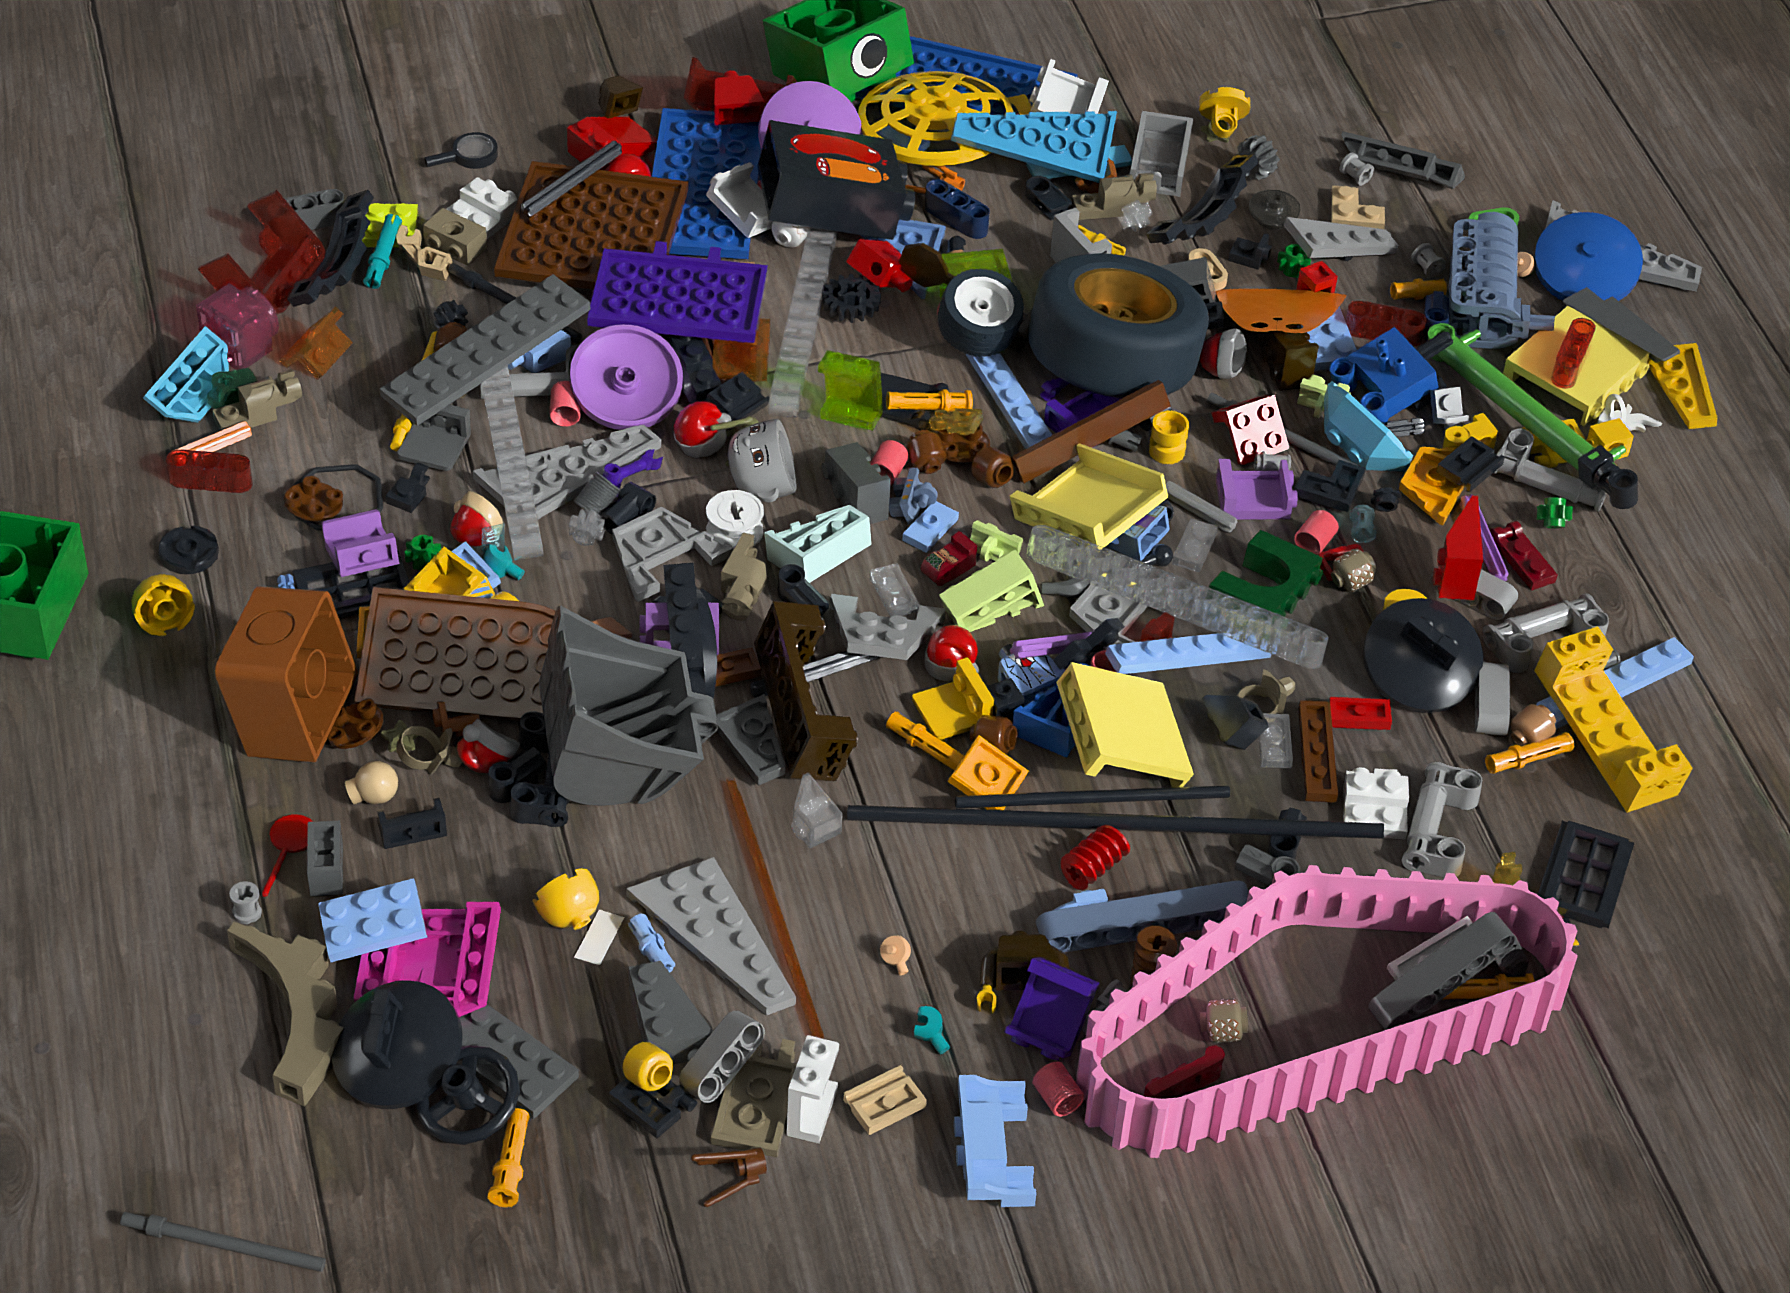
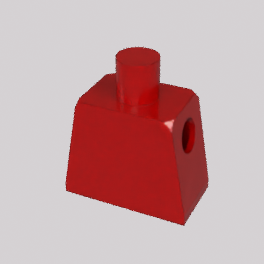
M729 70L724 73L723 77L715 79V125L759 122L764 110V99L752 76H738L736 71Z
M859 239L846 261L879 287L897 288L904 293L913 284V280L905 274L899 262L901 253L888 241Z

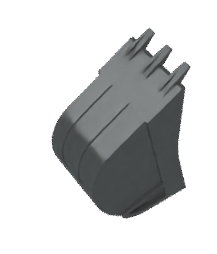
M562 605L556 608L548 637V649L539 679L555 789L566 799L581 804L597 806L624 804L637 800L639 804H645L662 796L704 760L701 744L718 730L713 698L708 695L692 692L685 652L621 637L562 607Z

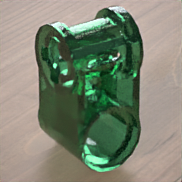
M249 368L216 372L212 375V390L208 392L206 401L215 409L239 402L238 387L257 382L258 379Z

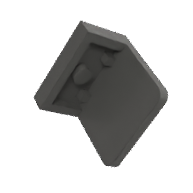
M448 405L417 426L413 423L412 428L398 450V458L415 464L419 462L428 467L444 471L451 470L471 435L470 410Z

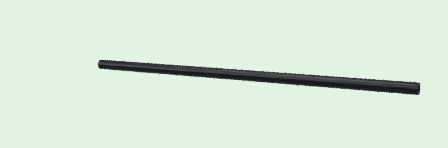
M848 805L847 809L848 821L1097 829L1101 825H1109L1117 830L1384 838V823Z

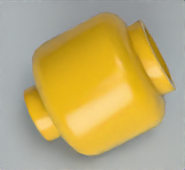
M641 1042L634 1045L624 1058V1075L629 1081L645 1091H656L669 1082L672 1076L673 1061L670 1055L650 1042Z

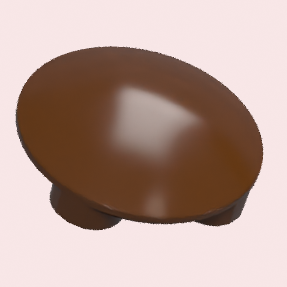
M971 422L967 425L942 424L938 427L937 434L946 450L947 460L972 462L977 452L985 447H990V439L983 432V426L980 423Z
M307 476L303 479V482L292 486L286 491L284 503L289 512L301 519L322 521L336 516L341 511L343 493L339 489L320 482L319 478L315 476Z
M364 699L360 703L352 704L345 708L341 707L340 713L326 741L329 745L338 749L354 748L366 743L380 730L383 724L382 711L372 699Z

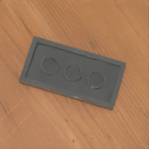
M488 1004L483 1008L460 1017L463 1033L462 1047L470 1045L490 1047L509 1059L518 1074L520 1094L516 1107L526 1110L533 1120L579 1078V1069ZM478 1060L475 1074L477 1079L505 1098L507 1091L506 1083L501 1071L497 1066L486 1060Z

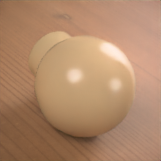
M371 761L358 770L355 778L345 781V786L353 804L362 801L370 804H381L389 801L395 795L398 788V777L395 770L389 764L381 761Z

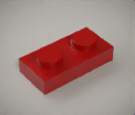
M1329 697L1333 728L1391 729L1390 699Z

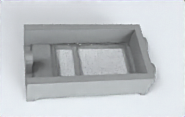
M1142 111L1130 171L1133 179H1136L1138 174L1153 173L1152 181L1156 180L1157 194L1180 197L1193 118Z

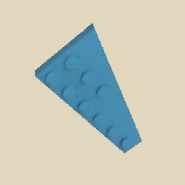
M1085 111L1084 114L1029 112L1028 115H1015V112H1006L1005 115L958 113L955 118L951 141L1099 183L1100 179L1105 177L1117 111H1108L1107 114H1095V111Z

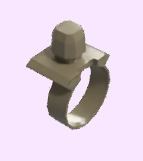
M1263 670L1261 685L1246 686L1239 691L1237 696L1241 698L1249 695L1269 697L1275 704L1273 711L1264 714L1265 719L1269 723L1275 718L1276 714H1284L1286 698L1295 690V682L1290 677L1276 679L1269 671Z
M411 726L403 732L397 741L396 751L399 758L404 764L413 769H427L431 775L442 761H444V764L452 767H459L462 764L457 747L449 746L453 733L451 728L446 729L438 738L427 727ZM409 734H416L426 738L432 744L436 758L425 762L413 758L404 748L403 737Z

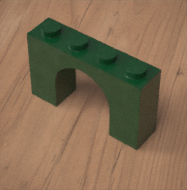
M1260 530L1248 542L1242 566L1270 578L1278 586L1266 587L1255 585L1222 570L1209 584L1204 608L1268 636L1275 627L1279 628L1287 613H1293L1298 601L1306 598L1312 585L1317 586L1323 574V570L1320 569L1323 557Z

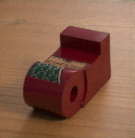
M958 531L951 536L949 544L937 552L930 553L923 560L920 568L921 572L938 586H943L976 566L977 545L962 532Z

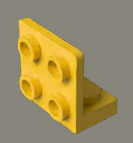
M969 658L957 661L956 674L953 675L954 682L912 695V701L931 733L940 740L970 731L972 725L976 724L981 716L993 715L994 698Z

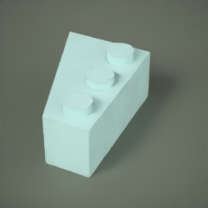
M851 505L816 515L815 521L800 525L799 521L790 524V529L776 534L774 530L764 532L767 560L779 568L788 564L799 565L805 571V579L809 583L871 545L869 517Z

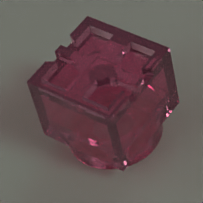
M229 283L196 305L199 331L201 332L206 326L227 344L228 364L238 372H242L273 351L272 337L279 330L278 318L269 301L254 288L244 287L239 290Z

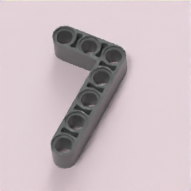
M1490 912L1480 917L1378 993L1370 1001L1368 1009L1382 1027L1388 1030L1414 1021L1490 963H1493L1501 974H1505L1506 977H1519L1528 968L1529 960L1513 932L1497 913Z

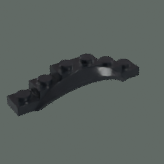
M1255 154L1234 156L1225 165L1221 166L1209 188L1194 208L1180 219L1157 222L1156 226L1146 234L1149 242L1166 245L1179 238L1184 241L1198 234L1201 237L1211 234L1214 228L1219 223L1229 218L1228 215L1237 208L1234 199L1247 186L1245 177L1258 164Z
M369 190L348 196L342 207L337 211L331 240L320 266L310 278L295 282L294 288L287 298L293 307L302 304H312L318 299L319 295H327L335 289L336 285L343 286L351 280L354 269L362 261L361 257L367 249L362 239L365 237V232L371 223L365 216L374 199Z
M658 334L671 345L680 360L683 371L682 392L690 404L705 401L708 393L722 385L713 369V359L702 339L699 337Z
M694 563L663 565L671 649L685 652L692 692L708 695L714 699L717 675L715 627L708 602L695 584Z

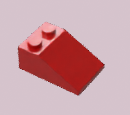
M586 117L567 127L568 153L580 162L611 141L621 144V155L634 154L639 158L655 150L657 147L658 139L630 117H613L609 119L606 117ZM612 160L611 162H609L608 164H606L605 166H603V167H602L601 169H599V170H604V171H605V169H606L614 160Z
M1471 496L1446 535L1444 547L1438 549L1437 565L1439 568H1434L1433 586H1438L1439 598L1474 600L1483 563L1478 496Z

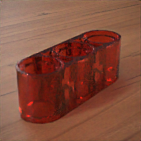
M1366 301L1351 302L1348 306L1345 320L1353 337L1374 340L1395 327L1413 347L1421 344L1426 325V317L1421 312Z
M1576 318L1571 322L1555 360L1551 381L1555 386L1568 389L1576 384L1591 349L1596 329L1595 324L1591 320Z
M178 449L170 452L166 457L169 481L171 485L177 488L243 493L251 489L253 485L250 460L245 455Z

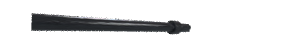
M452 263L448 268V271L462 279L465 285L472 289L478 288L506 305L516 299L515 296L484 280L481 274L472 269L468 271L456 263ZM568 326L561 329L570 336L572 342L576 344L580 342L582 338L581 333Z

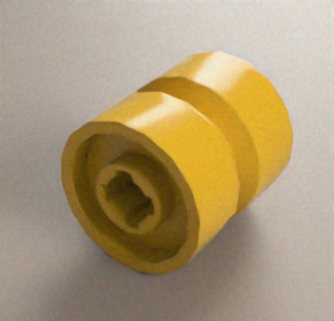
M1167 410L1156 414L1153 418L1149 454L1155 461L1162 464H1174L1181 461L1185 456L1189 421L1183 414Z

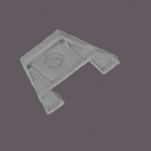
M659 507L613 529V540L637 602L660 592V583L648 571L649 569L693 548L711 566L728 559L733 551V547L725 542L722 545L714 540V535L706 531L701 533L691 527L690 522L663 507Z
M1100 573L1071 606L1069 616L1086 632H1093L1106 619L1118 618L1125 627L1118 633L1120 637L1114 644L1132 643L1135 641L1123 635L1149 605L1177 617L1189 603L1191 594L1180 591L1179 594L1165 592L1166 587L1157 585L1153 588L1138 586L1137 581Z
M831 594L830 608L835 612L834 618L836 623H839L840 635L848 653L907 660L923 644V638L935 631L937 623L942 624L945 620V608L919 605L916 620H907V618L899 615L884 617L877 616L873 612L856 613L858 597Z

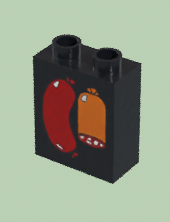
M769 120L757 164L769 221L891 240L894 239L899 220L910 221L914 211L915 192L913 189L905 188L907 164L897 160L892 140Z

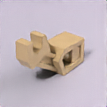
M401 225L396 235L399 249H403L420 269L422 276L446 281L450 273L448 268L453 263L451 255L430 247L421 249L422 235L420 230L415 229L414 234L408 237L407 226ZM430 260V261L433 262V263H432V265H431V264H427V263H425V262H427V261Z

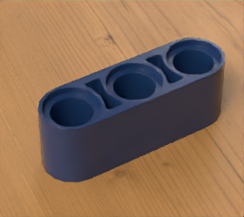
M934 179L926 184L925 210L970 238L981 239L987 236L990 210L986 205L946 181Z

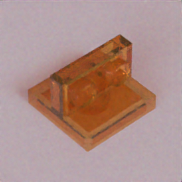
M335 306L310 326L279 361L288 368L298 360L317 380L321 378L353 343L335 325L343 316V313Z

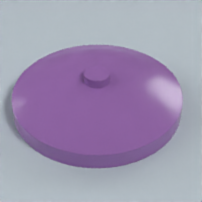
M813 81L796 82L785 86L775 93L766 104L758 126L761 149L769 120L863 135L860 117L849 99L837 89L824 83Z
M613 325L592 333L579 345L572 358L569 382L579 407L597 423L617 430L645 425L648 428L662 421L676 406L682 390L683 371L674 349L658 334L639 326Z

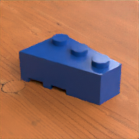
M1056 680L1052 688L1045 693L1039 692L1025 707L1019 706L1014 710L1013 726L1017 728V737L1067 758L1075 746V741L1056 683L1058 680Z

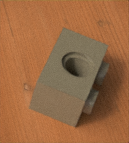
M442 208L423 225L424 245L426 247L448 253L453 260L467 266L487 249L486 228L447 209Z

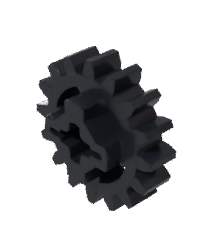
M849 274L848 278L839 275L837 281L831 278L829 285H824L822 304H824V311H830L831 317L838 315L839 321H843L845 318H849L850 323L854 322V318L864 321L865 315L872 318L874 311H879L881 293L879 292V286L873 285V282L870 280L864 281L863 275H860L858 278H854L853 274Z

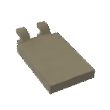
M782 1039L777 1060L761 1057L763 1045L760 1044L726 1086L711 1136L712 1145L742 1151L761 1147L764 1155L778 1156L787 1122L788 1088L797 1064L793 1063L795 1058V1041Z

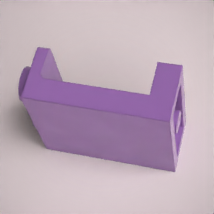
M1219 459L1216 485L1221 510L1236 517L1237 520L1291 518L1292 508L1297 507V491L1292 490L1294 474L1293 470L1288 469L1287 460L1280 461V467L1277 471H1232L1230 459Z
M377 509L326 520L321 523L325 548L341 577L399 564L395 536L393 533H385L381 523L380 512Z

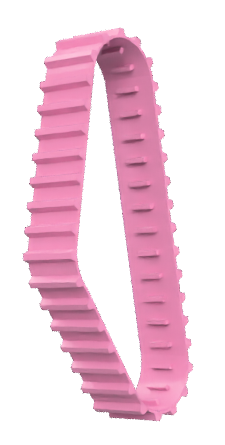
M1309 865L1306 873H1297L1290 876L1282 871L1274 873L1272 885L1265 890L1254 886L1248 891L1245 905L1242 907L1233 903L1228 905L1222 922L1216 923L1211 920L1205 922L1202 935L1198 940L1188 937L1181 940L1179 953L1174 958L1165 954L1158 957L1156 970L1151 975L1141 971L1135 974L1132 989L1127 993L1118 989L1111 992L1109 1006L1104 1011L1092 1010L1088 1017L1086 1038L1081 1041L1076 1084L1084 1093V1100L1086 1101L1084 1122L1088 1127H1100L1106 1134L1113 1137L1112 1147L1118 1150L1129 1145L1145 1149L1150 1158H1159L1162 1150L1178 1146L1188 1153L1194 1151L1196 1140L1210 1137L1216 1143L1225 1140L1227 1130L1240 1127L1246 1133L1255 1130L1257 1120L1270 1117L1276 1123L1285 1120L1287 1110L1299 1107L1305 1113L1314 1111L1316 1101L1328 1097L1336 1104L1343 1102L1346 1091L1354 1088H1359L1365 1094L1373 1092L1375 1081L1387 1078L1394 1084L1403 1081L1406 1071L1416 1068L1421 1073L1428 1074L1431 1073L1434 1062L1446 1059L1452 1065L1461 1062L1463 1052L1474 1049L1480 1055H1485L1489 1053L1491 1044L1503 1040L1510 1046L1518 1044L1521 1033L1530 1029L1539 1034L1546 1030L1551 1011H1561L1578 956L1571 951L1577 934L1576 926L1563 921L1561 915L1557 912L1559 902L1554 897L1541 898L1537 894L1530 892L1527 882L1521 880L1512 886L1493 883L1489 875H1481L1478 882H1463L1458 880L1455 873H1446L1444 880H1428L1423 877L1420 871H1412L1409 878L1390 877L1385 869H1378L1375 876H1358L1350 867H1344L1341 874L1321 873L1317 865ZM1495 912L1513 932L1520 945L1538 959L1548 976L1538 981L1179 1098L1158 1099L1130 1092L1114 1082L1100 1064L1103 1057L1273 930L1285 926L1305 924L1324 927L1440 933L1466 916L1474 923L1483 915Z

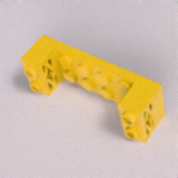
M1597 626L1548 642L1534 671L1628 813L1677 796L1693 768L1677 744L1656 751L1603 671L1613 648Z

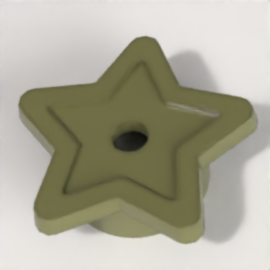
M1211 120L1208 122V126L1200 127L1201 131L1207 134L1208 142L1215 140L1225 143L1229 142V137L1220 138L1214 134ZM1224 120L1218 121L1222 129H1230L1227 122Z
M399 720L393 729L381 732V736L389 741V752H397V741L408 728L402 720ZM409 734L403 737V745L407 752L415 750L414 739L419 735Z

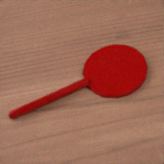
M291 814L283 816L272 825L269 834L270 840L281 852L262 891L263 897L268 896L287 853H296L307 849L308 822H313L310 818Z

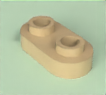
M1198 248L1192 250L1189 253L1188 260L1206 257L1215 291L1225 288L1228 272L1216 256L1207 249Z

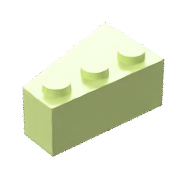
M1016 550L1001 556L997 561L982 570L974 572L970 577L956 585L950 586L946 591L939 594L943 606L954 624L967 629L969 632L994 624L997 617L1010 614L1011 617L1020 615V609L1032 605L1036 609L1044 606L1034 576Z

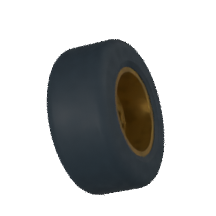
M1104 253L1083 254L1058 261L1045 271L1041 277L1029 322L1028 339L1037 359L1053 374L1076 387L1104 396L1124 398L1160 380L1163 382L1168 395L1179 390L1192 379L1197 369L1207 332L1209 315L1199 293L1185 280L1165 268L1141 259L1123 255Z

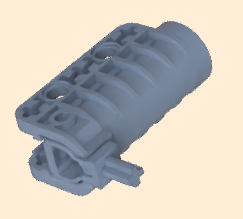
M1485 212L1478 214V220L1461 219L1454 224L1449 272V325L1453 326L1455 336L1458 338L1475 329L1480 331L1481 336L1475 342L1468 345L1469 347L1506 348L1515 344L1518 341V337L1528 339L1529 330H1554L1555 316L1530 314V305H1521V298H1517L1518 227L1505 214ZM1463 230H1468V237L1463 236ZM1461 247H1466V248H1469V249H1471V250H1470V251H1462V250H1459V248H1461ZM1462 263H1465V270L1462 269ZM1461 296H1463L1464 303L1460 301ZM1461 313L1465 314L1466 317L1459 318L1454 316V314ZM1457 328H1463L1462 336L1457 335Z

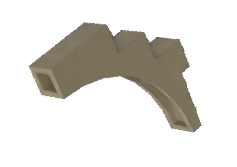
M234 921L227 930L230 951L251 961L269 975L282 992L291 1011V1032L285 1053L272 1075L275 1095L305 1107L333 1067L332 1053L344 1029L335 1021L328 1020L337 1008L335 986H332L326 980L320 979L329 967L327 947L315 939H307L300 935H297L294 941L289 944L280 937L269 936L259 932L253 926H245Z

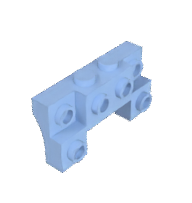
M959 1075L958 1097L960 1117H954V1136L961 1138V1145H956L957 1166H963L967 1200H1000L1001 1207L1035 1206L1036 1189L1033 1187L1034 1167H1006L1007 1153L1003 1121H1026L1028 1108L1024 1098L1025 1081H994L977 1075Z

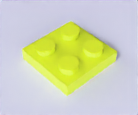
M370 204L369 211L365 216L371 223L365 232L362 242L366 247H376L387 214H393L392 224L395 216L398 215L402 219L401 225L408 228L409 233L407 236H412L415 229H417L418 204ZM397 238L395 239L393 247H399L397 243Z

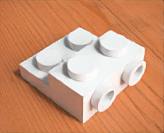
M477 177L460 190V199L449 206L447 210L485 227L488 239L511 222L518 199L512 191L507 190L504 192L498 189L492 180L487 179L484 181Z
M1366 768L1346 771L1343 785V822L1384 823V838L1406 840L1408 832L1407 806L1409 802L1408 776H1401L1399 772L1394 770L1386 771L1383 774L1370 773Z

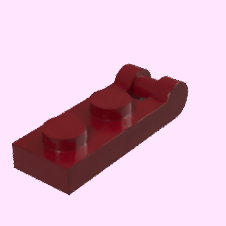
M1518 521L1507 523L1504 528L1498 526L1490 529L1499 552L1531 591L1556 583L1558 574L1523 533L1522 526Z
M1217 1045L1209 1046L1206 1048L1204 1056L1189 1064L1183 1063L1179 1065L1173 1072L1162 1078L1156 1077L1145 1086L1144 1097L1158 1099L1179 1098L1216 1081L1221 1076L1225 1057L1224 1050Z

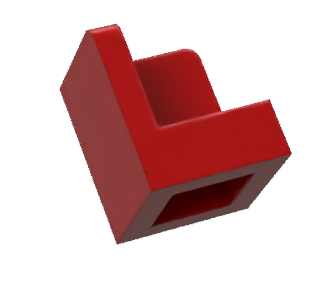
M1319 261L1300 269L1296 290L1313 291L1314 293L1318 291L1335 293L1338 276L1323 261Z

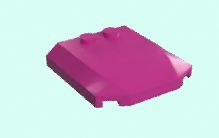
M467 902L466 909H421L427 938L361 954L354 993L355 1002L370 990L383 984L411 980L426 983L438 989L453 1004L459 1017L487 1005L501 913L499 902Z

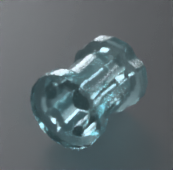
M1368 505L1355 506L1349 513L1350 521L1353 523L1350 532L1351 537L1358 543L1370 542L1374 540L1377 534L1376 527L1373 525L1375 511ZM1361 513L1364 514L1363 520H1361ZM1362 528H1365V535L1362 534Z

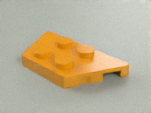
M1420 447L1400 482L1399 490L1438 524L1444 525L1465 486L1454 484L1437 473L1436 470L1438 463L1456 448L1445 447L1437 449L1435 447Z

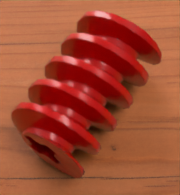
M1101 825L1087 839L1082 840L1078 846H1075L1061 858V870L1069 884L1075 889L1086 890L1088 884H1093L1097 877L1105 874V870H1110L1114 863L1121 861L1122 856H1127L1130 853V845L1119 830L1109 825Z

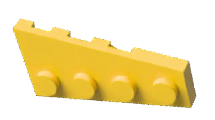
M1697 343L1674 345L1680 350V354L1667 361L1655 363L1648 357L1649 369L1688 429L1717 426V415Z

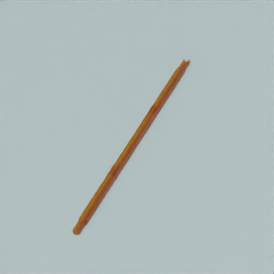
M735 778L734 781L726 779L730 797L811 1035L824 1039L816 1010L742 795L738 790Z

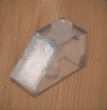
M806 773L802 777L793 808L791 827L794 835L799 840L802 839L809 848H812L841 834L842 812L813 777Z

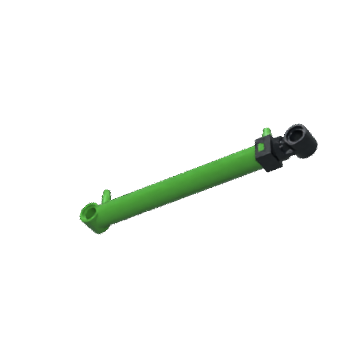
M1439 323L1429 328L1428 340L1441 332H1448L1453 339L1451 346L1431 357L1432 359L1448 364L1577 469L1579 479L1591 489L1597 486L1609 495V501L1613 507L1629 509L1637 504L1638 477L1636 473L1629 469H1620L1614 463L1616 459L1626 452L1625 446L1620 445L1610 451H1607L1601 445L1596 448L1593 447L1468 346L1481 336L1479 330L1475 329L1458 338L1455 336V329L1449 324Z

